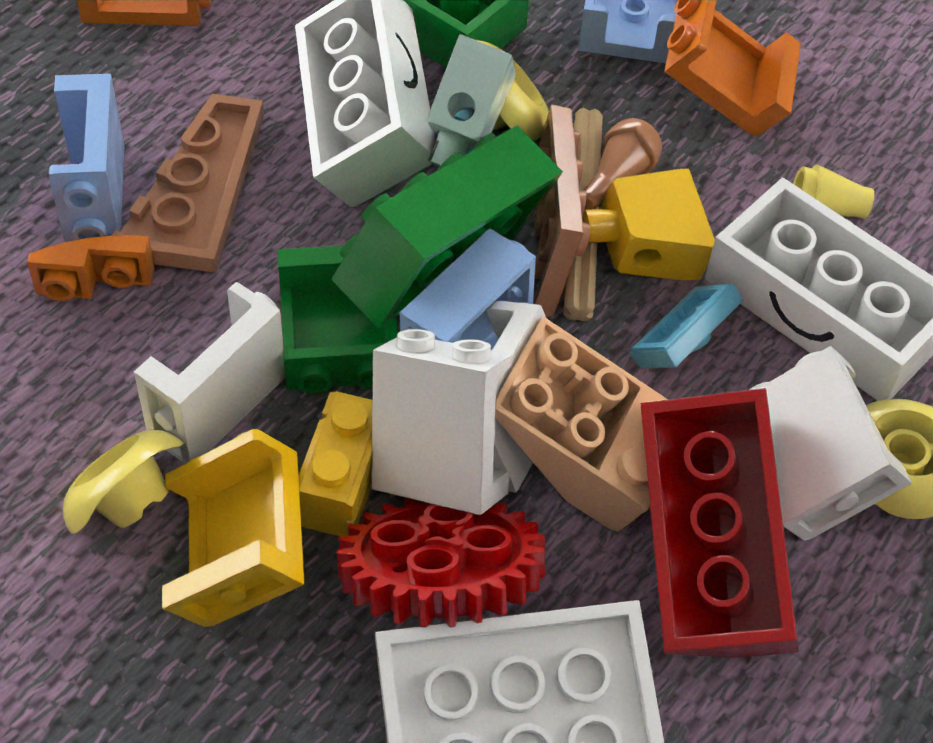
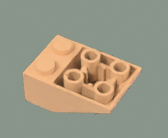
M543 316L496 396L495 418L568 503L603 526L619 532L649 509L650 498L640 403L668 399Z

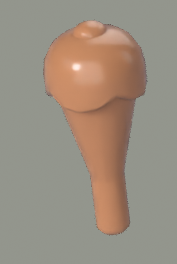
M628 118L621 120L607 131L596 175L583 190L586 192L585 210L596 209L605 198L610 183L616 178L651 173L662 155V141L653 125L645 120Z

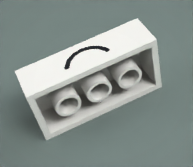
M334 0L296 24L295 29L313 178L350 207H357L431 165L428 162V158L436 140L435 134L427 122L430 106L412 8L404 0Z
M782 177L715 237L705 279L713 285L735 284L743 299L740 303L809 353L822 351L832 346L852 366L856 377L853 379L855 385L877 401L892 399L933 356V276Z

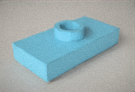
M735 284L696 286L631 348L632 350L629 353L634 362L641 368H676L691 352L705 346L711 339L710 333L743 301Z

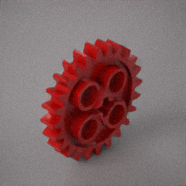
M405 498V507L402 508L385 503L382 505V516L365 512L362 514L363 524H349L348 536H341L339 538L340 550H337L339 580H342L343 593H353V604L355 606L370 603L371 615L374 617L391 610L394 612V623L396 624L404 622L410 616L419 617L420 626L424 628L431 624L434 618H443L449 627H455L458 616L466 615L478 624L482 623V611L485 610L502 616L506 615L507 602L524 605L526 603V592H538L539 579L545 578L544 535L538 534V524L536 522H525V512L518 511L507 514V503L504 502L490 507L481 515L428 502L419 504L411 498Z

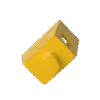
M676 169L616 178L610 183L600 209L584 210L582 222L590 226L588 243L606 242L614 269L622 274L672 280H698L702 278L709 264L715 239L689 169Z

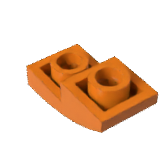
M102 236L68 241L29 253L27 260L36 295H45L55 301H69L72 298L92 299L96 282H106L117 288H128L133 284L151 286L155 271L149 236Z

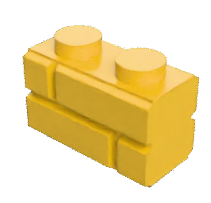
M338 391L329 393L322 412L323 419L318 422L298 475L301 527L337 536H348V525L359 524L372 488L373 400Z

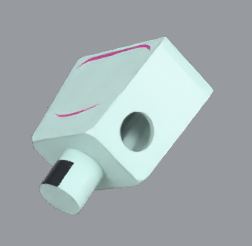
M459 34L427 119L432 131L438 134L428 158L429 163L440 167L447 158L456 152H460L464 156L469 147L473 148L483 137L492 132L516 77L511 54ZM469 108L475 110L473 116L468 120L458 121L454 119L455 115L462 109Z

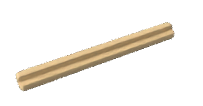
M581 108L575 113L573 130L580 132L576 159L583 161V172L579 185V190L581 191L595 177L601 160L603 116L597 109L589 111ZM597 242L588 243L585 254L582 257L575 256L565 283L563 314L568 320L589 321L593 317V310L595 308Z

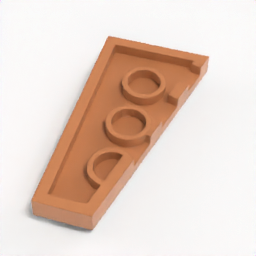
M212 94L180 138L181 147L171 160L166 158L157 170V181L146 196L140 195L130 208V219L121 231L115 230L111 236H149L154 264L216 273L263 121V100Z
M552 104L538 147L563 173L538 206L534 224V236H540L538 255H535V279L541 280L537 292L533 296V304L541 305L545 316H554L575 256L582 257L585 254L590 233L589 224L582 222L586 205V192L579 190L583 172V161L576 159L580 132L573 130L571 108Z

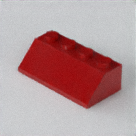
M766 388L640 403L664 653L737 658L799 652Z

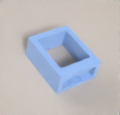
M489 228L400 312V332L409 329L427 330L435 334V340L451 343L460 340H481L489 343L492 350L498 339L486 309L496 300L533 304L536 256L519 242L508 240Z

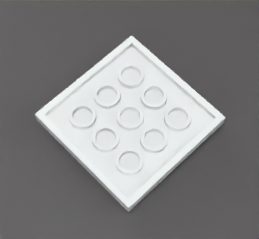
M639 600L482 619V623L478 624L472 620L457 622L455 627H449L445 623L429 625L426 628L412 627L375 632L387 743H664Z

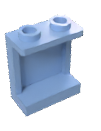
M111 73L55 75L54 94L70 162L80 163L52 165L49 167V181L64 241L111 236L115 230L121 231L124 141Z

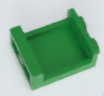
M344 245L277 249L286 390L300 389L305 393L318 394L327 391L331 387L355 385L363 389L373 390V350L397 338L396 318L378 329L331 280L344 259L340 255Z

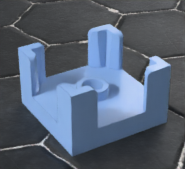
M585 0L578 50L666 63L669 51L667 41L673 32L676 18L674 7L678 0Z

